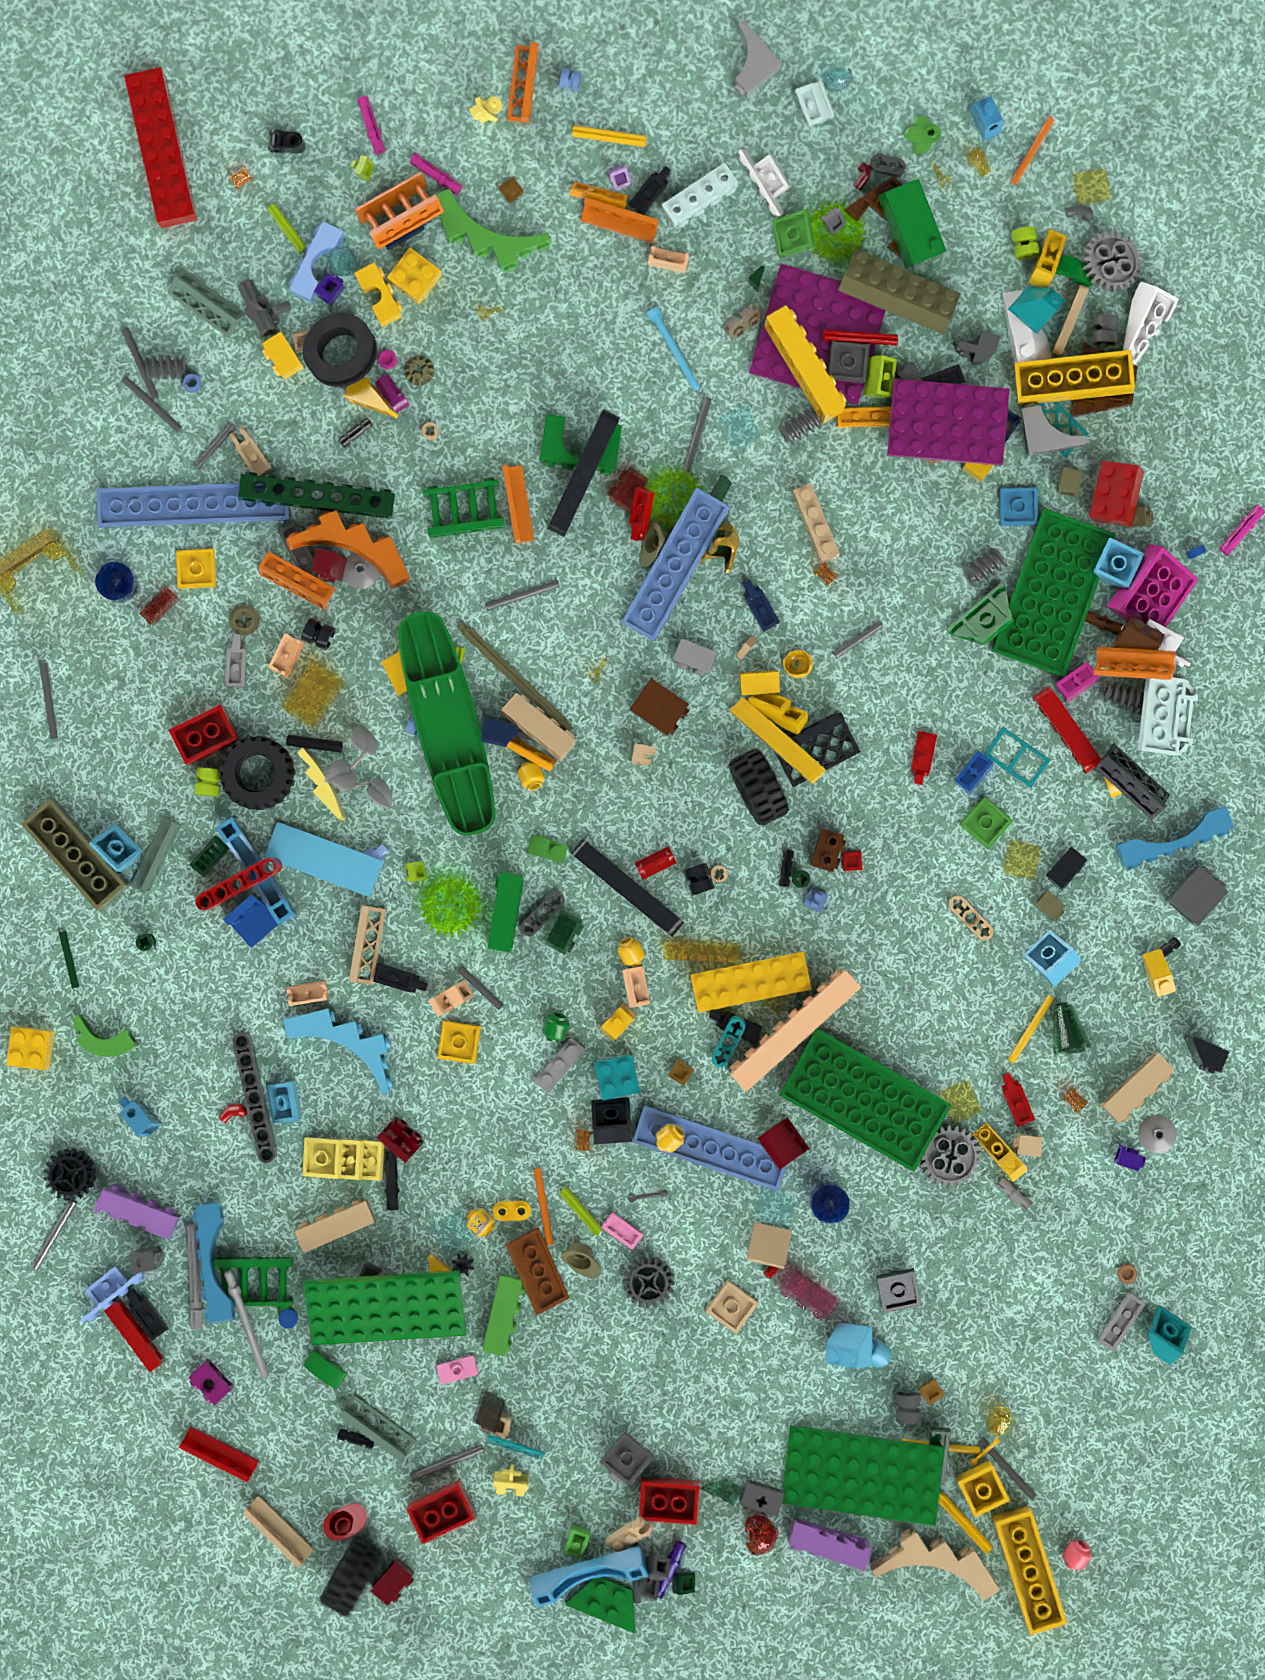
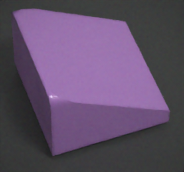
M624 164L606 171L615 191L632 184Z

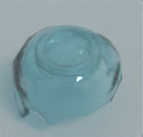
M840 67L824 73L822 79L828 90L838 92L850 85L852 73L850 68H848L847 72L845 67Z
M335 247L327 257L329 269L341 277L350 276L358 266L356 254L347 247ZM342 260L347 267L346 269L342 267Z

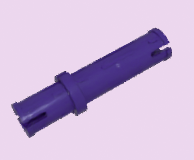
M675 1541L670 1555L666 1557L670 1559L669 1577L659 1581L657 1597L659 1599H663L675 1570L681 1564V1557L687 1548V1545L681 1541Z

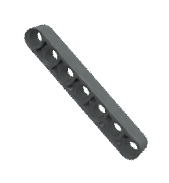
M241 1032L233 1037V1048L257 1156L262 1163H270L277 1157L276 1143L253 1040L249 1033ZM240 1036L246 1037L247 1044L245 1046L239 1044L238 1039ZM245 1054L251 1057L249 1065L244 1064L242 1061ZM249 1073L255 1076V1082L253 1084L247 1081V1075ZM253 1092L259 1094L260 1099L258 1102L251 1100ZM257 1111L263 1113L264 1119L262 1121L256 1120L255 1113ZM261 1130H265L268 1133L267 1140H262L259 1137ZM264 1149L271 1150V1159L264 1157Z

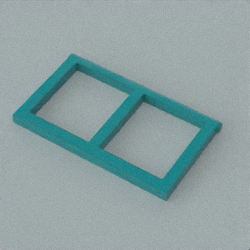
M1004 727L1001 728V731L984 754L1030 788L1051 761ZM1004 732L1023 745L1008 767L990 755V752ZM1026 748L1045 760L1031 782L1011 770Z

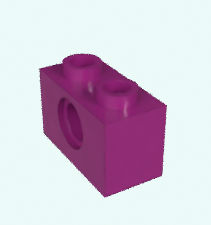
M209 1359L203 1362L188 1377L192 1387L196 1390L199 1389L203 1393L205 1401L209 1404L212 1403L214 1406L234 1387ZM206 1379L213 1380L214 1387H208L205 1382Z

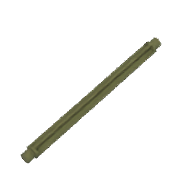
M464 622L458 626L462 635L536 706L541 708L550 719L556 720L560 724L559 727L564 731L568 730L569 732L573 729L568 723L569 721L470 626L468 627Z

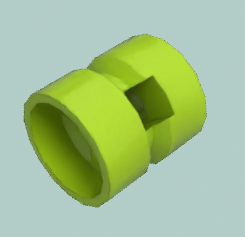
M1022 227L1011 232L1012 243L1016 245L1014 247L1016 260L1031 259L1040 255L1039 245L1035 242L1037 239L1035 227Z
M196 767L195 778L198 782L194 786V795L219 797L220 786L217 785V782L220 781L221 772L218 769Z

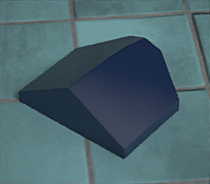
M482 714L481 742L506 747L517 735L518 726L507 719Z

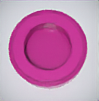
M383 350L378 355L379 365L386 370L394 368L397 364L396 354L391 350Z

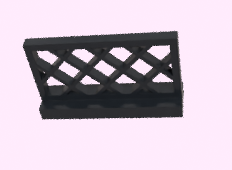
M840 711L806 727L798 735L793 734L789 736L798 746L804 743L811 744L810 756H812L815 746L823 748L824 752L821 760L812 758L819 761L821 766L823 763L828 764L824 766L825 770L860 753L844 720L845 718ZM842 724L845 730L842 738L833 735L835 727ZM821 734L829 736L825 747L816 744L817 738ZM832 737L841 740L838 751L828 748ZM844 741L851 743L855 751L849 754L841 752ZM827 750L837 753L836 759L832 763L824 761ZM774 751L792 787L807 781L802 776L801 779L794 782L791 776L793 767L785 763Z
M1113 743L1102 760L1095 766V769L1146 816L1153 820L1165 809V803L1170 794Z

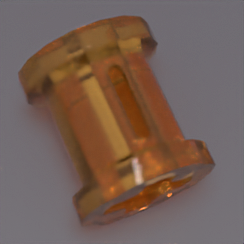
M245 166L233 176H228L237 191L245 183L253 181Z
M826 562L813 573L825 582L826 587L839 576L827 567Z
M1072 1088L1062 1098L1063 1101H1067L1074 1108L1075 1113L1081 1111L1088 1103L1086 1099H1083L1076 1092L1075 1088Z
M576 1129L577 1140L574 1149L591 1151L589 1145L590 1136L593 1134V1131Z

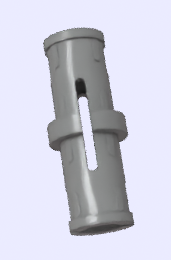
M1003 1176L1002 1180L1000 1179L996 1184L997 1187L1009 1196V1200H1013L1024 1211H1027L1033 1204L1021 1192V1189L1019 1187L1016 1188L1006 1177Z

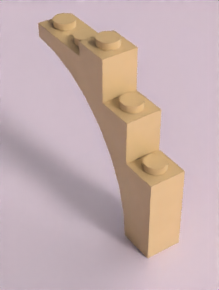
M915 1528L912 1530L906 1529L900 1534L899 1541L902 1545L901 1547H893L889 1550L887 1556L876 1558L872 1562L873 1565L870 1566L876 1578L890 1570L904 1566L923 1565L937 1567L962 1578L976 1590L983 1601L1000 1591L973 1547H964L958 1552L959 1555L955 1556L943 1537L932 1540L927 1548Z

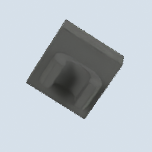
M837 207L833 210L830 209L825 217H821L827 232L832 236L847 224L841 210Z

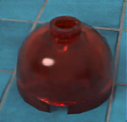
M754 1515L746 1518L745 1532L749 1530V1542H746L749 1553L752 1556L769 1553L779 1538L778 1528L765 1516Z

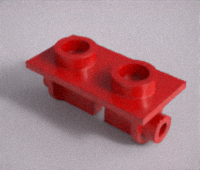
M669 846L635 862L642 880L677 864Z

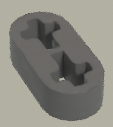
M875 154L870 160L871 170L876 173L899 177L904 174L906 169L905 162L897 157ZM877 159H881V163L887 164V166L880 165V167L877 168L876 164L873 162H876ZM896 163H899V167H901L902 169H899L898 172H896L895 168L890 167L889 165L895 166Z

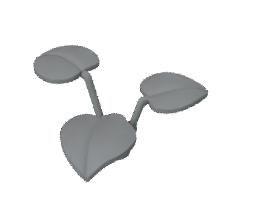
M358 725L351 732V741L356 749L362 751V754L350 768L343 760L334 761L327 771L325 782L334 784L342 792L367 785L366 791L368 796L378 805L391 809L392 794L384 780L374 778L371 782L356 783L357 775L352 770L364 758L366 753L374 755L377 751V741L374 735L367 728Z

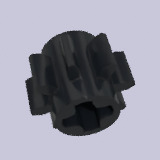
M458 1253V1260L452 1259L451 1261L455 1264L452 1271L460 1270V1276L461 1273L469 1276L468 1270H474L475 1268L471 1266L474 1258L469 1260L467 1258L468 1253L463 1257ZM462 1260L466 1261L465 1265L468 1267L460 1269V1264L458 1263H461Z

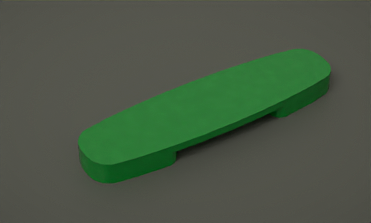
M431 611L417 612L405 617L400 623L398 640L404 679L421 747L434 788L451 828L464 836L482 833L492 826L496 815L484 742L480 741L481 729L470 689L443 619L437 613Z

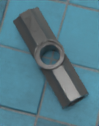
M248 279L241 282L238 287L247 306L245 314L255 322L262 337L273 335L276 332V327L268 312L270 308L268 301L260 296L253 280Z

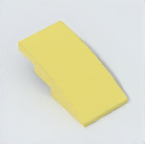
M300 749L297 752L298 755L310 766L305 773L318 786L312 792L339 820L344 821L346 816L333 785L325 782L326 773L308 750Z
M305 1137L302 1176L381 1181L383 1178L384 1144L381 1141Z

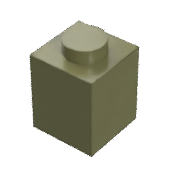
M1074 466L1063 468L1060 471L1056 493L1075 497L1079 491L1082 471H1078V468Z
M1049 890L1045 891L1033 904L1049 920H1058L1065 912L1063 908L1066 906Z

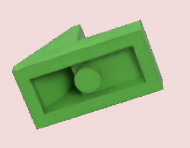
M531 835L526 853L563 863L568 845Z
M572 1524L563 1554L582 1559L591 1530Z

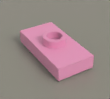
M613 1211L601 1227L631 1250L635 1248L644 1235Z
M474 1355L436 1365L441 1384L479 1374Z

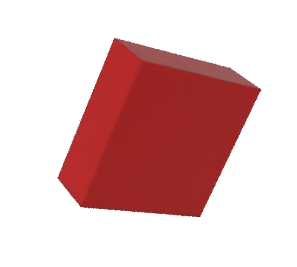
M861 851L842 852L843 871L863 870Z

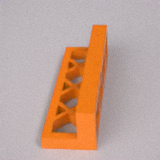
M531 42L530 47L516 45L507 121L530 123L539 51L538 43ZM519 51L529 52V59L523 63L520 60ZM524 68L527 72L526 78L520 81L516 75L520 69ZM521 86L524 89V97L518 100L514 95V91ZM517 105L522 108L521 117L511 116L512 109Z
M587 197L584 201V210L580 219L581 222L649 243L654 242L659 226L658 219Z
M508 464L502 465L515 543L535 541L522 465L508 467Z
M269 551L259 565V575L325 611L327 610L329 600L335 592V587Z
M1097 647V663L1094 668V675L1172 680L1176 668V651Z

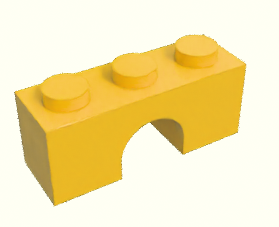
M372 263L354 272L364 294L372 290L382 294L381 300L371 306L381 327L402 317L400 312L403 309L398 300L394 301L392 297L394 291L390 284H385L383 278L386 276L381 267L377 268L375 263Z

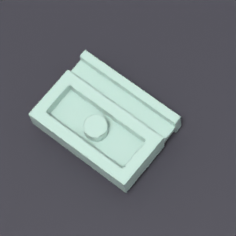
M821 80L795 89V95L808 127L826 121V119L834 118V112Z

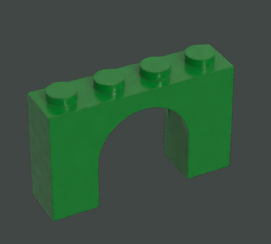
M546 414L540 462L546 467L561 465L562 469L573 470L574 467L576 468L580 457L571 455L563 445L566 422L564 416ZM617 424L596 471H600L601 475L611 476V473H616L622 425Z

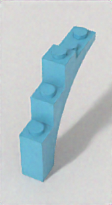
M330 1008L283 1020L288 1039L302 1036L320 1037L347 1047L357 1054L370 1068L377 1080L381 1094L391 1091L390 1088L393 1087L391 1076H387L385 1070L388 1068L386 1057L382 1058V1054L388 1053V1048H391L389 1037L380 1034L362 1039L361 1035H364L363 1027L357 1021L335 1026L334 1023L337 1022L336 1014Z

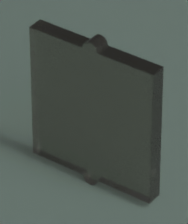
M482 1389L473 1422L480 1425L482 1429L496 1433L506 1400L497 1396V1393H491L488 1390Z

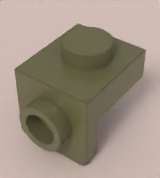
M1146 506L1136 507L1132 527H1123L1125 529L1143 526L1152 527L1154 520L1153 511Z

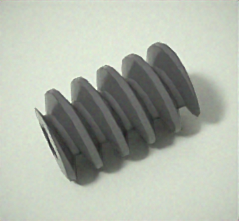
M152 355L151 361H148L146 357V376L149 380H152L154 376L157 380L161 376L166 380L169 375L171 379H176V376L179 379H183L184 375H187L185 355H182L181 360L178 359L177 355L174 356V360H171L170 355H167L165 361L162 355H159L158 361H156L154 355Z
M812 406L810 407L811 411L808 409L804 410V415L799 413L797 415L798 419L792 417L791 423L785 421L784 426L778 425L779 431L786 442L790 441L794 445L795 437L801 441L802 433L808 437L807 430L814 433V426L821 429L820 419Z
M990 548L989 553L984 552L982 557L976 558V562L971 561L970 566L965 565L964 573L970 584L976 588L975 581L982 584V576L988 580V572L995 575L994 568L1001 571L1000 564L1007 567V562L996 549Z
M1110 679L1104 693V702L1106 703L1110 698L1111 705L1118 701L1119 708L1126 704V710L1128 711L1132 706L1133 713H1135L1138 709L1141 710L1143 708L1144 692L1141 694L1140 689L1134 691L1132 686L1126 690V684L1123 683L1119 687L1118 681L1112 684V679Z

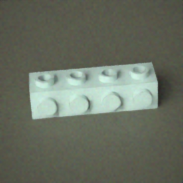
M723 163L663 203L661 210L673 228L677 226L683 227L689 222L688 219L693 215L698 217L705 211V207L708 205L712 207L720 201V197L723 195L729 196L734 193L738 181L726 163Z

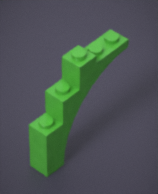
M450 189L436 194L444 210L439 217L449 243H459L467 236L475 257H486L490 254V251H494L501 271L510 272L516 269V265H519L517 257H528L532 251L537 249L538 251H544L552 244L548 232L536 236L513 237L489 231L465 214L456 202Z

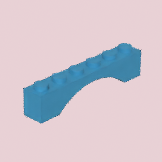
M1227 806L1204 813L1191 831L1174 841L1151 843L1132 839L1115 845L1122 867L1128 866L1129 869L1140 866L1139 862L1146 860L1148 863L1157 860V855L1164 853V856L1176 853L1175 849L1182 847L1184 850L1193 847V842L1200 840V843L1212 840L1211 836L1218 834L1220 837L1229 834V829L1234 828Z
M231 817L215 827L244 869L262 860L236 818ZM253 871L252 876L255 880L257 879V873ZM274 877L255 886L278 925H282L297 915Z
M212 1203L195 1206L196 1211L193 1212L194 1222L198 1225V1230L195 1234L197 1242H200L198 1259L200 1262L202 1261L203 1268L200 1269V1277L205 1285V1289H202L204 1301L206 1300L207 1302L205 1318L212 1324L236 1320L234 1300L226 1294L220 1285L214 1268L213 1253L219 1231L224 1225L222 1204Z
M640 1546L631 1547L627 1550L595 1557L591 1560L557 1568L553 1571L539 1573L529 1577L531 1598L537 1607L555 1603L569 1589L592 1578L617 1577L630 1582L648 1577L646 1557Z

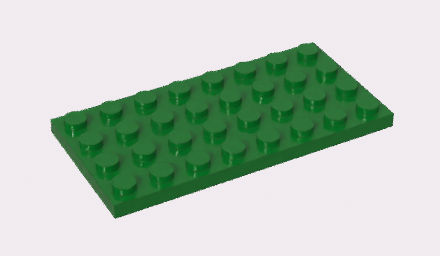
M1043 508L1009 601L1014 621L997 635L992 652L1064 678L1100 580L1093 571L1109 537L1114 539L1116 534Z
M818 1028L815 1029L779 1093V1096L913 1172H915L952 1106L947 1101Z
M460 1270L303 1280L312 1346L466 1336Z
M790 1425L782 1504L936 1526L945 1447Z

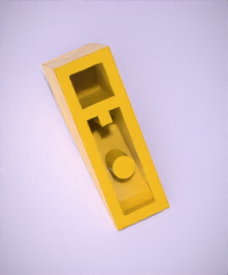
M1049 229L1040 250V255L1037 257L1029 284L1036 287L1049 286L1055 275L1067 238L1066 235Z
M364 377L358 382L347 386L343 397L349 402L396 419L399 415L379 390L370 383V379Z

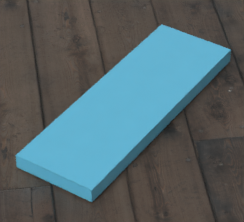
M277 822L264 858L276 857L285 866L371 897L384 861L280 822Z

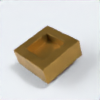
M513 176L498 187V190L509 204L525 193Z
M678 1059L668 1076L684 1086L694 1069Z
M934 1377L918 1388L929 1406L945 1396V1393Z

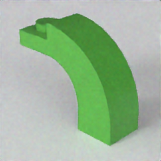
M82 1014L72 1019L74 1022L72 1024L73 1028L78 1034H82L76 1041L92 1054L112 1057L127 1053L139 1046L129 1029L124 1030L111 1039H106L94 1033Z

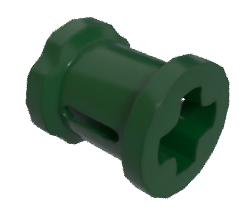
M798 871L792 877V882L797 888H804L809 885L810 876L805 871ZM799 874H802V877H806L803 885L800 882H796Z
M152 934L139 935L136 939L137 948L142 951L153 949L156 946L155 937ZM148 938L147 941L150 942V945L144 947L145 943L142 940Z

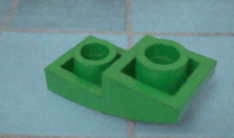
M1061 254L1055 274L1074 278L1073 283L1088 287H1092L1093 284L1090 283L1092 277H1086L1088 270L1082 269L1086 265L1085 263Z
M313 1350L303 1365L314 1376L334 1389H338L348 1374L335 1361L330 1362L318 1350Z

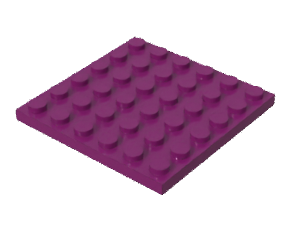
M780 264L749 374L801 389L764 327L766 317L784 306L794 311L797 317L795 321L798 326L804 328L807 334L805 336L809 343L812 342L817 351L815 354L818 359L821 358L824 361L827 374L831 341L823 340V331L840 330L879 333L886 310L838 291L842 281ZM870 344L868 357L873 356L876 344ZM835 381L837 391L843 393L846 402L858 405L864 383Z

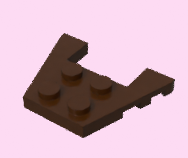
M892 176L846 207L844 211L857 222L868 207H870L887 222L878 196L903 184ZM893 238L887 248L901 258Z
M1086 342L1082 344L1081 355L1106 353L1104 350L1090 346ZM1133 364L1134 382H1136L1138 366ZM1134 393L1095 397V400L1076 399L1073 404L1072 416L1076 417L1132 406Z

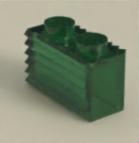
M562 910L545 945L564 955L566 952L571 953L575 942H573L575 935L579 936L584 928V925L581 924L583 920Z

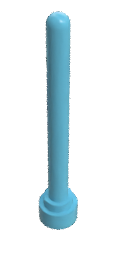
M659 306L651 309L646 313L647 318L658 327L693 390H698L700 388L699 383L662 321L663 313Z

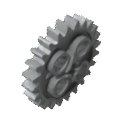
M1113 230L1108 234L1104 231L1101 235L1098 233L1095 237L1091 238L1084 247L1086 250L1082 255L1085 258L1081 262L1086 265L1082 269L1088 270L1086 277H1092L1090 283L1097 282L1096 288L1102 285L1103 291L1109 288L1111 293L1115 290L1120 292L1132 286L1136 282L1135 280L1139 278L1138 273L1142 271L1139 265L1143 261L1137 259L1141 256L1140 253L1135 252L1138 246L1132 247L1131 245L1134 241L1127 242V235L1121 238V232L1114 235Z
M949 1124L946 1130L942 1126L939 1127L940 1132H936L922 1158L924 1162L920 1164L921 1167H926L923 1171L924 1174L930 1173L928 1179L936 1178L935 1184L937 1185L942 1181L943 1187H946L947 1183H949L950 1187L953 1188L955 1182L960 1187L962 1180L968 1183V1176L974 1178L972 1171H979L975 1165L981 1164L977 1158L981 1157L982 1154L976 1153L981 1147L978 1145L974 1146L977 1139L970 1140L972 1133L969 1132L965 1135V1128H962L959 1132L957 1125L954 1126L953 1130H951ZM954 1139L955 1143L952 1149V1154L955 1155V1157L950 1159L949 1172L945 1173L949 1159L946 1157V1154H950L951 1142ZM941 1140H946L947 1147L940 1150L938 1143ZM960 1144H965L966 1151L959 1154L957 1147ZM936 1159L943 1160L941 1168L934 1167ZM961 1163L962 1170L955 1173L953 1171L954 1164Z

